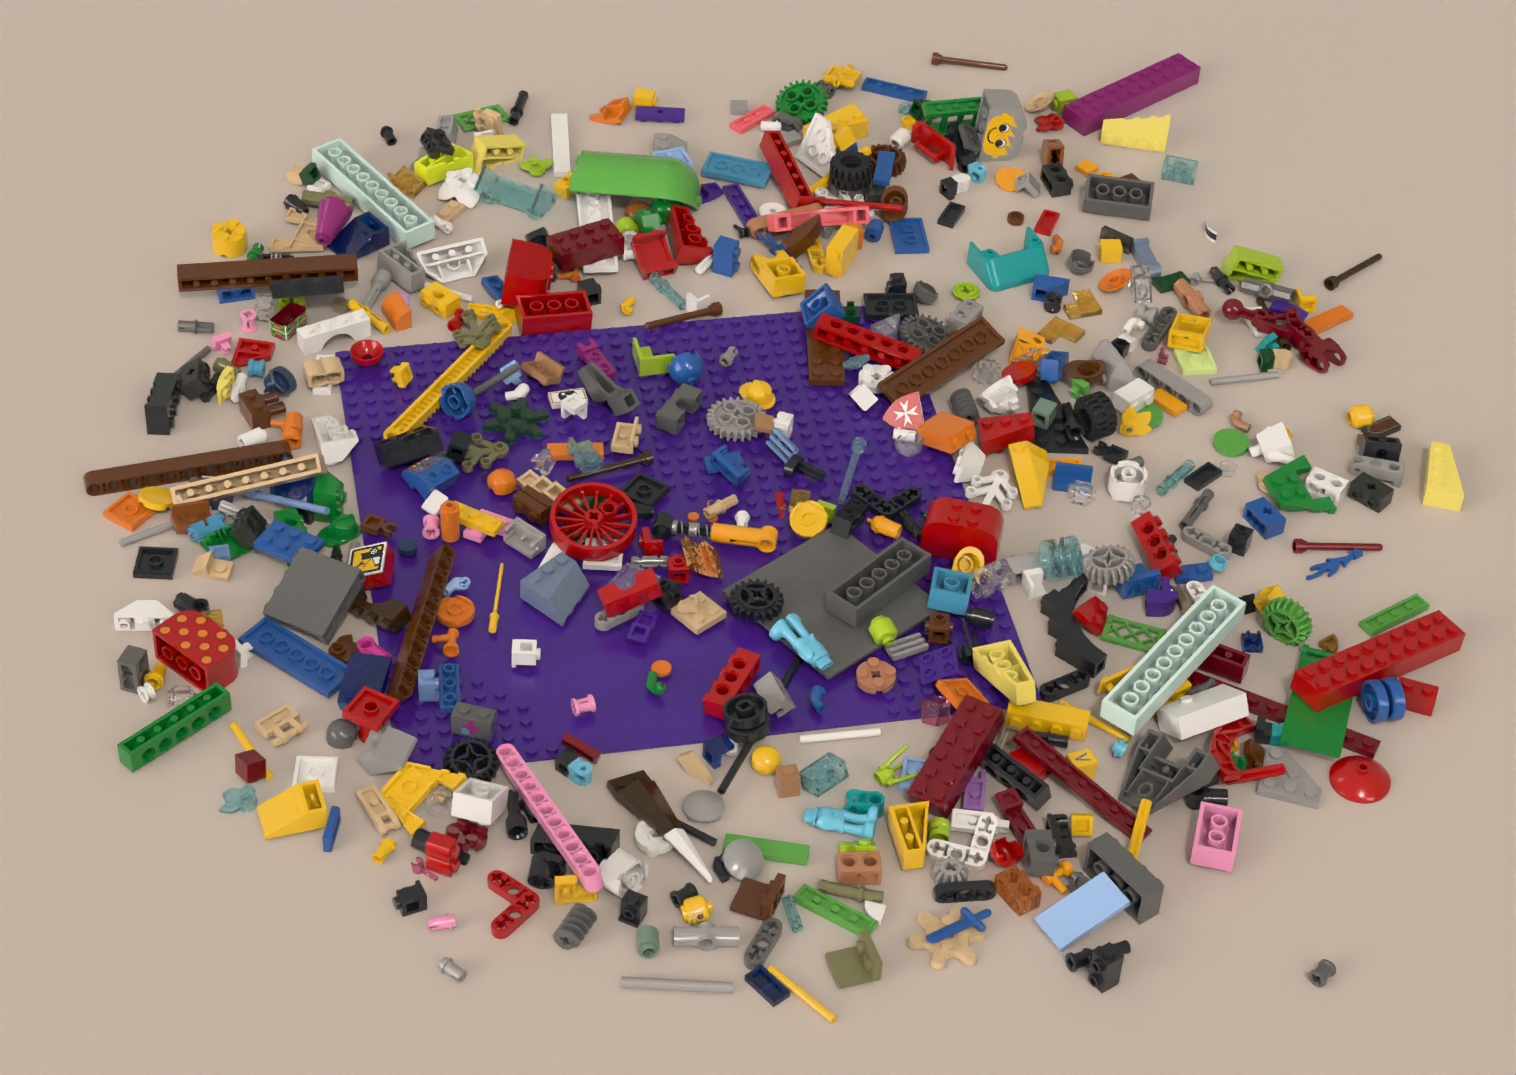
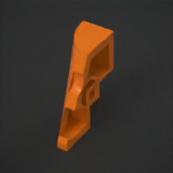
M628 97L610 101L599 109V114H591L589 116L590 120L603 124L622 123L632 109Z

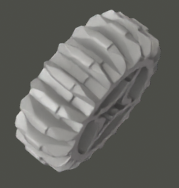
M1103 544L1102 547L1096 546L1095 550H1089V553L1085 554L1083 559V572L1093 584L1098 583L1099 586L1104 584L1108 587L1109 585L1116 586L1117 583L1123 584V581H1129V577L1133 576L1136 568L1134 555L1130 550H1126L1125 546L1120 547L1119 544L1116 546L1111 544L1109 546Z

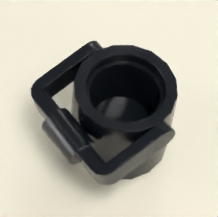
M547 851L534 854L531 858L528 883L538 889L554 887L555 876H565L567 873L564 858Z

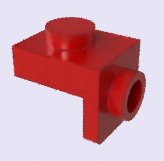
M641 527V535H638V546L642 547L643 555L662 556L663 540H651L649 527Z

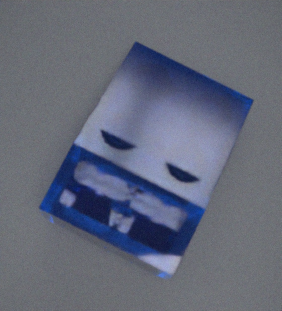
M368 211L354 217L327 247L336 255L356 253L358 259L390 245L389 227Z

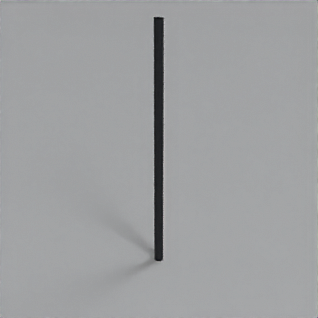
M798 655L781 681L785 689L803 661ZM754 743L743 745L717 790L718 793L725 794Z

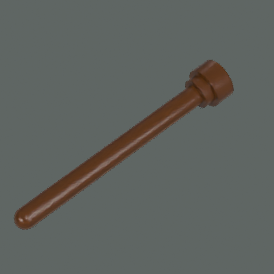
M933 52L931 65L947 63L1003 71L1008 68L1006 64L943 57L937 52Z
M714 302L708 308L646 322L644 327L652 329L705 315L716 317L723 314V308L720 302Z

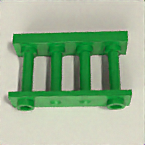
M982 97L922 102V110L926 119L925 123L944 137H948L947 126L952 122H958L959 125L964 123L975 128ZM964 115H973L972 119L963 120ZM957 116L956 121H948V117ZM941 118V122L932 123V119Z

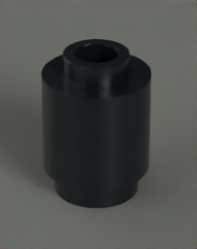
M972 606L971 610L967 609L965 621L969 622L968 626L982 629L992 628L995 613L988 609Z

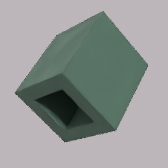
M1040 397L1032 409L1034 425L1048 429L1056 416L1057 403Z

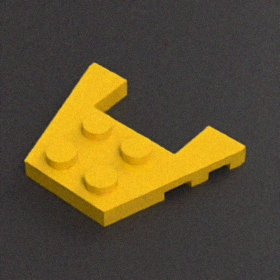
M407 761L404 769L398 770L380 790V793L413 838L417 829H420V827L424 829L426 826L423 819L413 814L416 808L439 783L454 792L467 780V777L464 773H450L446 769L436 770L432 769L431 766Z

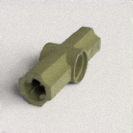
M303 190L301 201L307 206L318 207L322 198L324 200L328 196L343 199L346 201L345 205L348 207L350 205L352 211L354 210L355 198L340 196L332 190H326L324 193Z

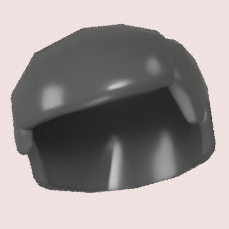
M1083 249L1072 250L1068 260L1070 269L1082 275L1090 273L1095 262L1094 260L1091 261V253Z
M922 280L917 281L914 285L913 293L916 294V299L919 302L931 304L937 300L939 293L936 292L933 286L924 283Z
M343 718L332 721L326 731L327 743L337 749L352 747L354 740H357L358 736L356 724Z

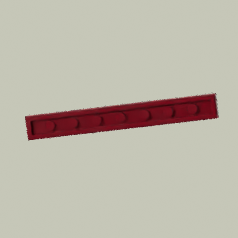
M1028 726L1024 727L1013 737V742L1131 839L1136 816ZM1147 825L1142 842L1152 833V829Z

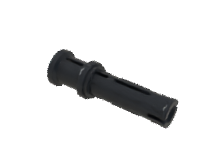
M1127 940L1113 944L1122 954H1129L1131 952V947ZM1084 948L1078 953H1067L1066 964L1071 972H1076L1078 968L1090 967L1094 949Z

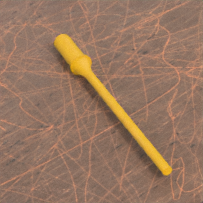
M500 563L494 609L489 615L488 631L490 633H495L497 630L499 619L497 609L504 568L503 563Z

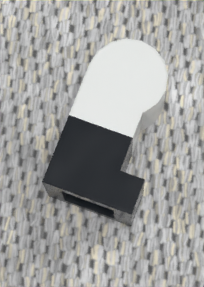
M960 173L940 180L939 193L950 201L955 198V195L968 192L970 176Z
M1123 333L1111 343L1124 359L1125 356L1135 350L1138 339Z

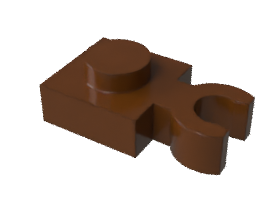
M368 513L360 524V530L376 536L379 533H383L385 537L392 538V531H397V524L393 522L386 523V518Z

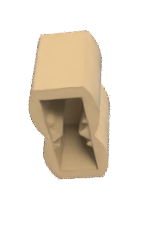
M331 356L322 360L313 359L303 363V374L309 387L315 388L325 384L333 385L345 381L344 369L339 357Z

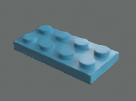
M710 151L701 169V175L758 188H766L772 171L766 162Z

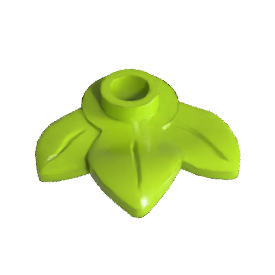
M532 155L528 161H519V166L523 170L529 171L531 175L539 177L545 173V170L551 168L552 159L546 158L540 161Z

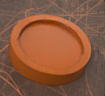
M665 660L655 661L651 666V671L657 672L658 677L668 676L672 669L671 664Z

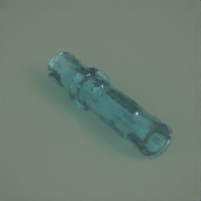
M657 272L649 276V281L657 287V291L663 293L679 310L686 309V300L670 286L667 280L660 277Z
M1188 459L1171 475H1167L1163 482L1156 487L1157 494L1165 496L1172 488L1175 489L1178 483L1194 470V462Z

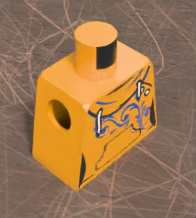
M1019 327L1010 351L1008 363L1031 361L1038 366L1040 358L1052 350L1044 348V337Z

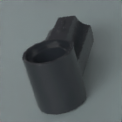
M182 592L176 595L173 601L175 608L180 611H197L211 619L209 602L206 599H196Z
M1203 786L1186 795L1185 805L1192 810H1199L1201 801L1227 806L1228 789L1206 788Z

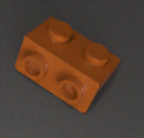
M209 500L171 505L170 520L176 534L188 533L187 528H189V525L203 520L205 526H208L205 518L212 516L209 511Z

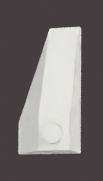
M330 415L311 418L319 452L324 455L325 464L335 465L343 461L358 442L356 431L353 429L348 430L345 424L340 425L339 421Z

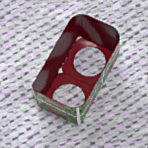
M294 302L288 303L269 320L272 336L286 342L297 333V328L307 325L306 308Z

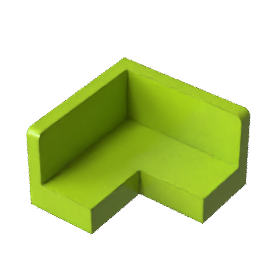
M637 338L632 339V355L639 376L668 373L667 364L669 366L672 364L671 360L675 357V354L653 356L650 346L639 347Z

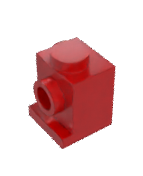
M675 554L672 557H668V578L676 580L679 584H689L690 569L687 556ZM674 573H683L684 576H674Z

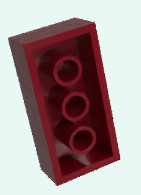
M606 218L546 236V247L553 254V262L561 272H565L624 254L625 237L612 221Z

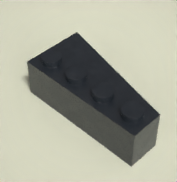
M157 372L153 387L150 389V396L147 397L148 403L144 405L147 435H170L171 428L175 427L174 416L178 414L177 404H180V392H182L179 388V373Z
M538 823L530 839V854L547 851L562 856L540 823ZM569 824L598 866L604 859H608L620 848V829Z

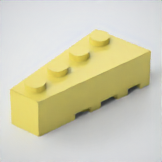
M1011 640L972 648L974 669L1016 706L1036 702L1035 681Z

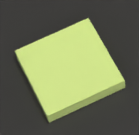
M1205 346L1202 353L1181 349L1173 350L1174 358L1182 376L1217 373L1218 368L1208 346Z

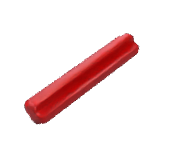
M1280 763L1240 771V779L1225 781V783L1231 785L1285 775V765Z

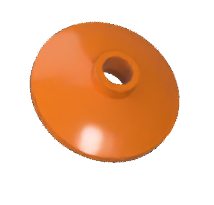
M1120 268L1109 272L1100 280V289L1105 292L1122 289L1131 279V271L1127 268Z

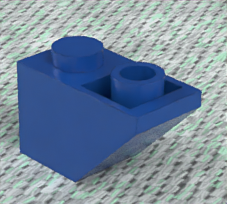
M1036 274L1031 300L1045 302V295L1049 292L1059 293L1062 297L1068 295L1070 279Z

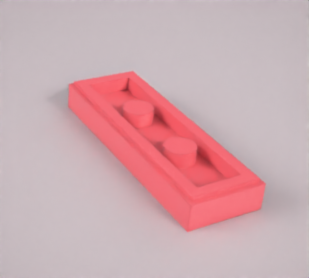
M763 104L730 122L729 128L739 134H743L761 124V121H767L774 117L775 111Z

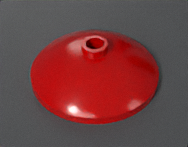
M1359 755L1346 756L1338 759L1330 768L1329 782L1337 794L1349 801L1361 804L1375 803L1386 797L1390 790L1391 778L1389 773L1380 763L1371 758Z

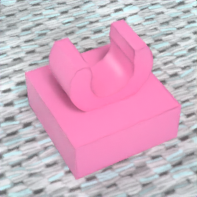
M230 332L212 337L211 348L214 352L220 350L223 356L230 354L228 350L231 349L232 336Z

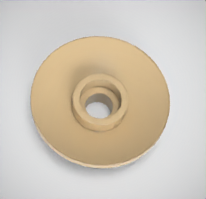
M1047 90L1032 96L1025 103V109L1027 111L1045 110L1054 99V92Z

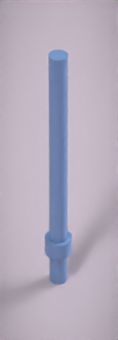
M260 490L240 494L248 496L249 499L253 500L261 499L327 515L330 512L329 507L261 492Z

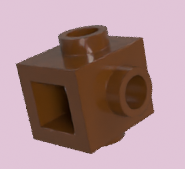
M930 612L929 620H925L924 629L925 632H928V643L948 644L949 633H953V622H950V613Z

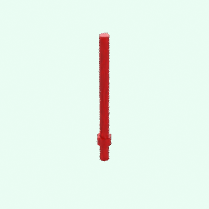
M824 196L814 197L813 203H819L822 207L825 205L841 207L863 205L869 206V209L903 212L904 209L903 205L828 199Z

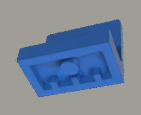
M1142 563L1135 564V572L1132 577H1129V581H1123V584L1117 583L1115 587L1123 599L1146 594L1147 589L1158 590L1161 578L1160 571L1158 569L1147 571Z

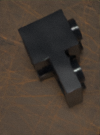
M1367 434L1357 435L1356 441L1360 447L1358 455L1399 462L1402 449L1399 438Z

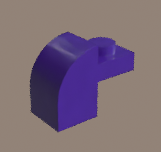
M1170 577L1161 578L1159 590L1147 589L1145 599V615L1147 617H1165L1174 612L1178 591H1173V585H1170Z

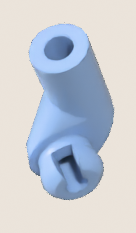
M468 577L453 578L446 584L444 595L449 596L455 590L467 589L471 583Z

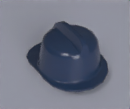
M282 366L271 369L263 380L265 386L263 392L267 393L276 390L279 397L289 394L297 388L296 379L293 374Z

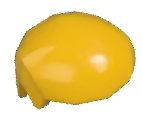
M770 745L757 747L751 755V767L759 774L770 775L775 773L776 766H781L780 752Z

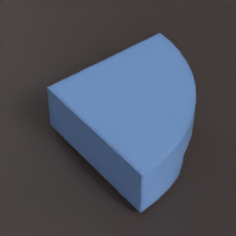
M229 544L209 546V551L213 552L216 559L231 561Z

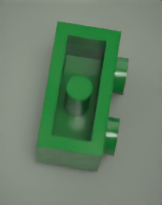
M640 208L637 209V212L632 213L633 220L639 228V233L646 234L657 229L661 231L662 219L657 212H653L652 209Z

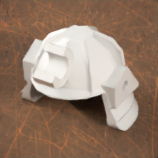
M1011 375L998 380L977 396V398L985 402L983 406L992 413H1007L1010 410L1015 412L1020 408L1017 405L1019 399H1017L1019 389L1013 383Z

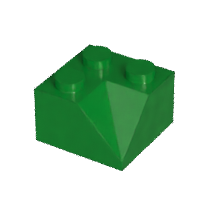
M327 471V474L317 476L313 490V503L329 507L330 509L327 515L314 512L315 521L330 523L334 516L343 514V503L347 501V492H344V483Z

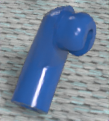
M816 685L811 689L808 701L818 713L823 712L826 708L820 700L823 697L822 693L825 694V689L820 685Z

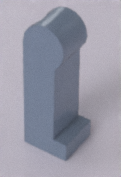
M1148 237L1133 239L1131 254L1143 275L1147 279L1161 277V265L1157 262L1149 246L1150 241Z

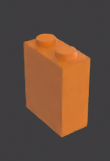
M942 411L917 427L920 444L949 454L956 452L976 438L973 421Z

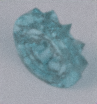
M868 354L857 355L845 360L842 366L847 370L856 369L866 365L870 357Z

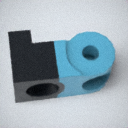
M971 153L961 157L958 170L961 173L968 174L971 178L970 180L975 183L985 182L987 167L976 160L977 156Z
M569 746L555 758V770L575 784L586 786L592 781V765L576 757V750Z

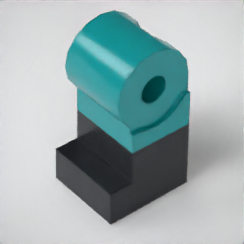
M1258 716L1254 730V741L1258 744L1287 747L1288 745L1280 743L1284 723L1266 722V717Z

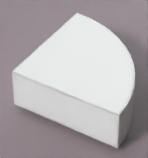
M865 900V914L877 920L878 925L881 926L886 905Z

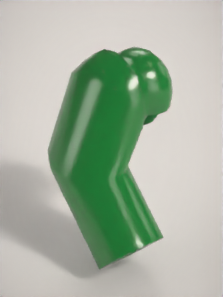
M650 671L647 676L646 688L655 695H662L666 690V685H661L662 682H657V672Z

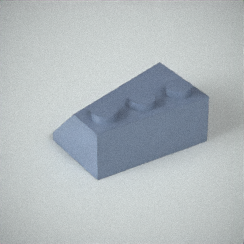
M560 552L520 580V598L563 627L566 618L572 614L575 605L581 601L590 585L577 562L563 552Z

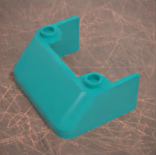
M1030 226L1026 227L1023 250L999 256L993 249L980 251L973 241L969 242L967 265L990 291L999 292L1032 283L1036 274L1049 276V266L1043 241Z

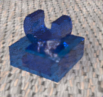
M1247 630L1246 633H1241L1240 640L1244 653L1263 652L1264 647L1260 631L1250 633V630Z

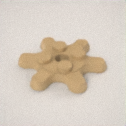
M958 907L951 908L947 915L942 918H935L929 912L921 911L916 916V923L924 929V932L913 934L907 940V946L910 949H926L931 953L932 957L929 964L935 970H942L946 965V961L951 958L959 959L966 966H973L977 963L976 953L969 946L975 942H983L986 938L985 931L980 932L975 927H969L952 935V939H944L937 943H930L926 940V935L963 918V915L960 913L961 909Z

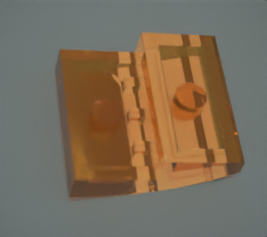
M687 536L680 540L687 566L690 569L710 577L722 578L724 576L717 550L706 541L698 545Z

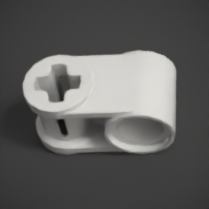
M634 231L623 233L625 237L624 254H622L623 262L635 260L630 245L633 236L637 234Z

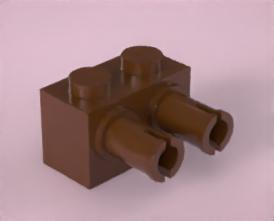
M256 388L238 393L240 412L251 429L257 427L261 429L270 428L271 416L286 413V406L283 401L279 402V395L276 390L262 395L258 393Z

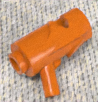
M291 411L285 415V421L271 420V426L282 429V440L289 443L291 450L301 447L303 416L301 413Z

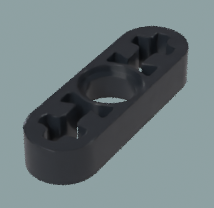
M1079 669L1042 684L1039 691L1041 700L1051 703L1087 688L1090 684V673ZM1060 684H1067L1070 687L1063 688L1060 686Z
M991 880L945 882L937 884L933 889L935 900L938 903L987 901L996 896L995 885ZM964 890H970L969 892H966V893H960V892H962V891H964Z

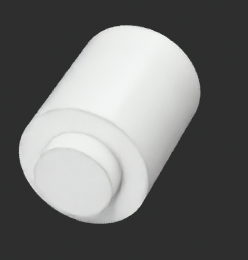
M260 427L237 436L240 447L266 443L268 439L266 431Z

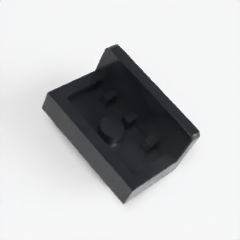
M427 127L424 133H422L420 142L431 159H434L438 152L453 155L455 149L443 130Z

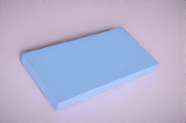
M1103 871L1034 919L1058 950L1062 952L1130 906V901Z

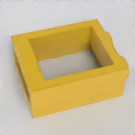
M1177 313L1169 330L1167 347L1202 353L1211 334L1212 318Z

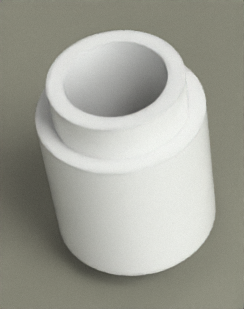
M899 128L889 138L888 144L902 149L910 141L911 135L905 128Z

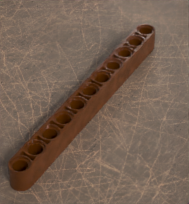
M285 440L93 470L85 473L83 480L87 494L99 496L189 481L190 477H198L200 479L202 476L215 477L282 462L284 457L290 460L293 459L289 443Z
M446 543L442 544L429 557L386 691V695L400 700V705L410 698L413 693L418 670L421 668L456 553L454 548Z

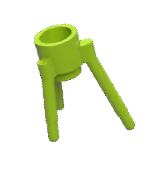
M907 744L884 764L878 766L879 770L873 773L879 786L883 787L887 784L890 787L895 783L916 778L919 772L893 779L895 777L894 772L901 768L903 763H899L892 768L889 766L908 748Z

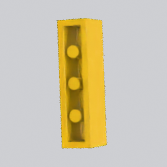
M1009 700L1005 724L1021 729L1028 726L1031 730L1048 733L1051 731L1053 734L1068 735L1069 739L1085 742L1091 711L1037 700L1027 705L1016 706Z

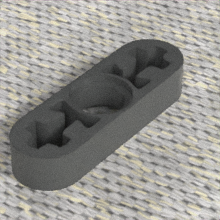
M768 918L763 922L744 954V965L747 969L759 970L764 965L782 935V922L779 919ZM774 927V929L771 931V935H769V929H772ZM760 941H766L769 943V945L766 947H761L757 943Z

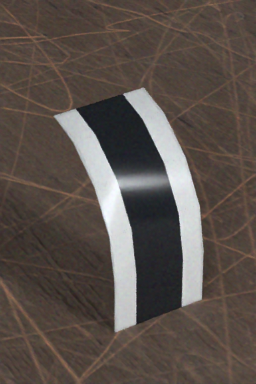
M1208 217L1205 235L1210 241L1215 243L1217 232L1208 226Z

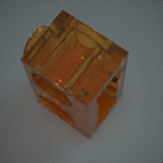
M1017 865L995 875L994 885L996 892L1018 917L1040 906L1041 890L1031 882L1027 874L1021 871Z

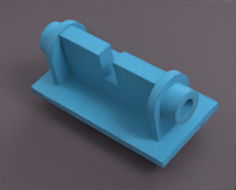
M216 513L205 518L208 526H205L203 520L191 524L187 528V532L189 535H193V538L189 539V541L196 540L199 543L204 538V535H208L215 530L219 531L220 528L228 526L229 523L224 524V515Z

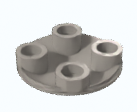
M708 790L694 791L687 795L683 801V810L687 815V819L693 823L718 822L725 809L723 799L718 794Z
M746 839L732 841L725 848L724 854L721 857L727 871L739 882H742L745 877L750 879L756 878L764 866V857L760 848L755 843Z

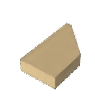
M694 750L681 753L677 757L685 771L692 777L707 785L714 781Z

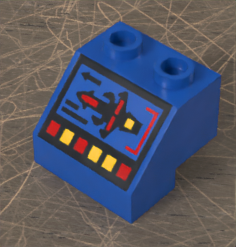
M432 454L403 470L401 477L412 490L416 488L426 501L435 489L442 492L454 485L460 472L449 458Z

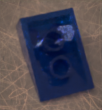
M357 652L351 653L337 700L340 710L343 711L364 686L385 694L392 657Z

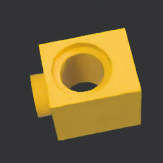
M1278 584L1263 588L1253 603L1262 615L1263 608L1270 600L1272 601L1277 597L1282 598L1285 595Z

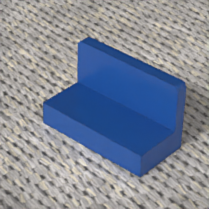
M1056 462L1053 490L1090 495L1093 466Z

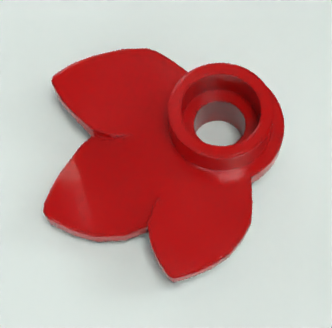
M1050 113L1047 116L1041 115L1034 119L1035 122L1040 124L1036 131H1049L1051 129L1057 131L1061 130L1065 124L1064 119L1054 113Z

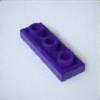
M636 106L635 120L642 122L656 121L661 123L665 121L680 123L684 122L685 108Z

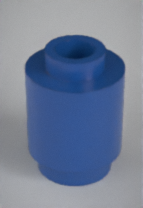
M873 219L868 223L864 236L869 242L874 243L880 240L884 231L883 222L879 219Z

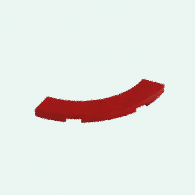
M1247 716L1217 727L1211 738L1209 753H1212L1220 766L1217 774L1223 782L1238 780L1241 777V772L1235 765L1232 755H1230L1232 743L1238 737L1254 732L1256 726Z

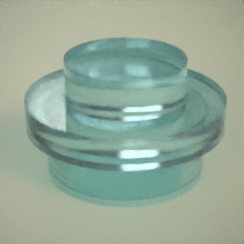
M911 102L899 104L898 112L908 115L912 105Z

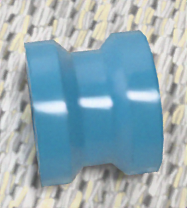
M249 359L248 376L258 375L264 378L266 361L264 359L259 361Z

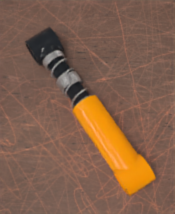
M666 512L658 513L655 516L652 534L659 539H667L670 535H677L678 533H682L683 536L688 534L689 537L696 538L698 536L700 538L706 536L708 539H711V542L758 547L759 550L766 553L775 550L778 538V531L773 526L753 528L713 523L711 526L705 524L703 526L695 522L682 523V520L679 523L678 520H674L672 515Z

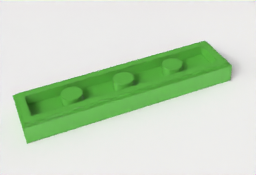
M1416 593L1361 620L1358 626L1372 638L1429 610L1430 605Z
M726 833L723 853L732 841L746 839L755 843L760 848L764 860L807 866L810 845Z
M803 884L793 896L794 903L858 936L859 932L868 930L871 935L878 926L877 920L806 884Z

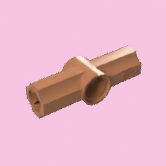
M1184 278L1178 279L1174 283L1173 289L1181 298L1183 308L1190 309L1195 316L1209 318L1212 311L1204 303L1202 293L1195 291Z

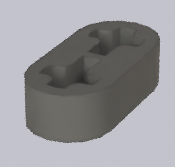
M778 112L772 118V122H776V120L781 122V130L786 132L792 130L799 132L803 128V123L799 118L783 112Z

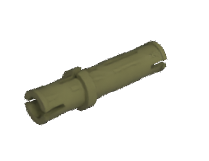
M820 879L818 891L822 893L855 899L860 903L865 902V900L879 904L883 902L884 891L868 889L863 885L858 887Z

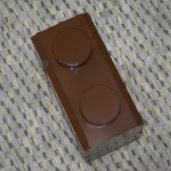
M529 485L513 495V509L515 512L523 514L530 522H535L540 526L548 522L554 501Z

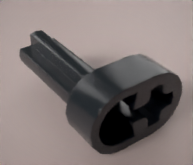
M794 454L787 461L783 469V474L791 478L801 471L823 482L827 475L826 472L804 462V458L797 454Z

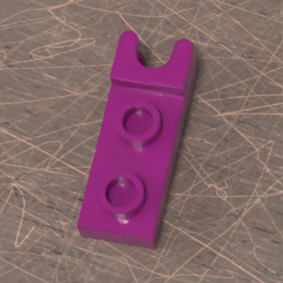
M589 339L590 346H584L580 342L577 343L576 354L581 361H584L586 364L594 362L610 379L616 377L617 371L598 349L594 339Z

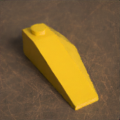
M1028 441L1008 444L1010 461L1024 510L1043 507L1048 470L1050 469L1047 451Z

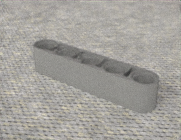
M1152 359L1144 361L1134 369L1137 378L1154 387V390L1162 388L1188 405L1187 411L1195 416H1200L1213 406L1210 396Z

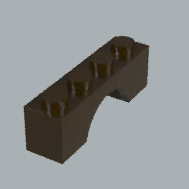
M363 586L348 610L355 617H361L370 624H376L384 630L396 634L409 622L411 617L407 604L391 598L382 603L367 602V595Z

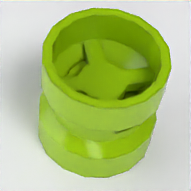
M943 817L933 818L929 823V841L940 839L949 842L950 822Z

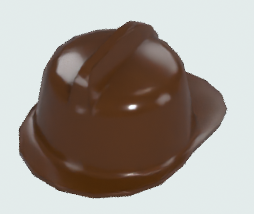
M898 185L889 186L882 193L881 203L903 205L904 209L903 212L881 210V214L887 221H899L907 214V192Z
M1073 360L1065 364L1063 371L1069 377L1082 378L1090 383L1091 386L1103 382V372L1107 366L1102 360Z

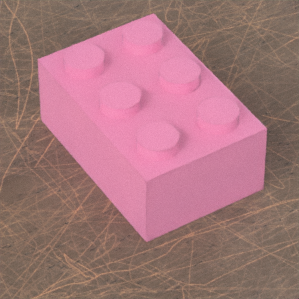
M1201 801L1189 864L1232 872L1242 809Z

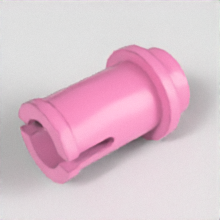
M447 913L445 916L429 917V931L447 928L452 930L453 927H456L454 914L450 915Z

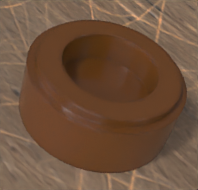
M1012 211L1008 213L1007 222L1012 226H1020L1024 223V215L1019 211Z

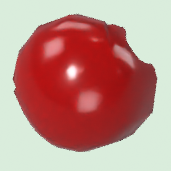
M1006 837L995 839L990 846L992 860L1004 868L1014 867L1024 856L1023 848L1016 840L1008 842Z

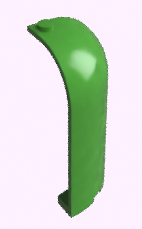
M582 150L581 155H578L575 161V165H577L576 171H572L569 191L572 194L579 195L580 192L665 199L687 204L697 211L702 204L700 183L695 171L687 163L672 157Z

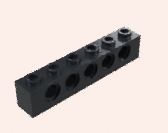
M992 743L979 767L986 770L988 774L1008 789L1014 787L1021 799L1038 811L1051 798L1049 785L996 744Z

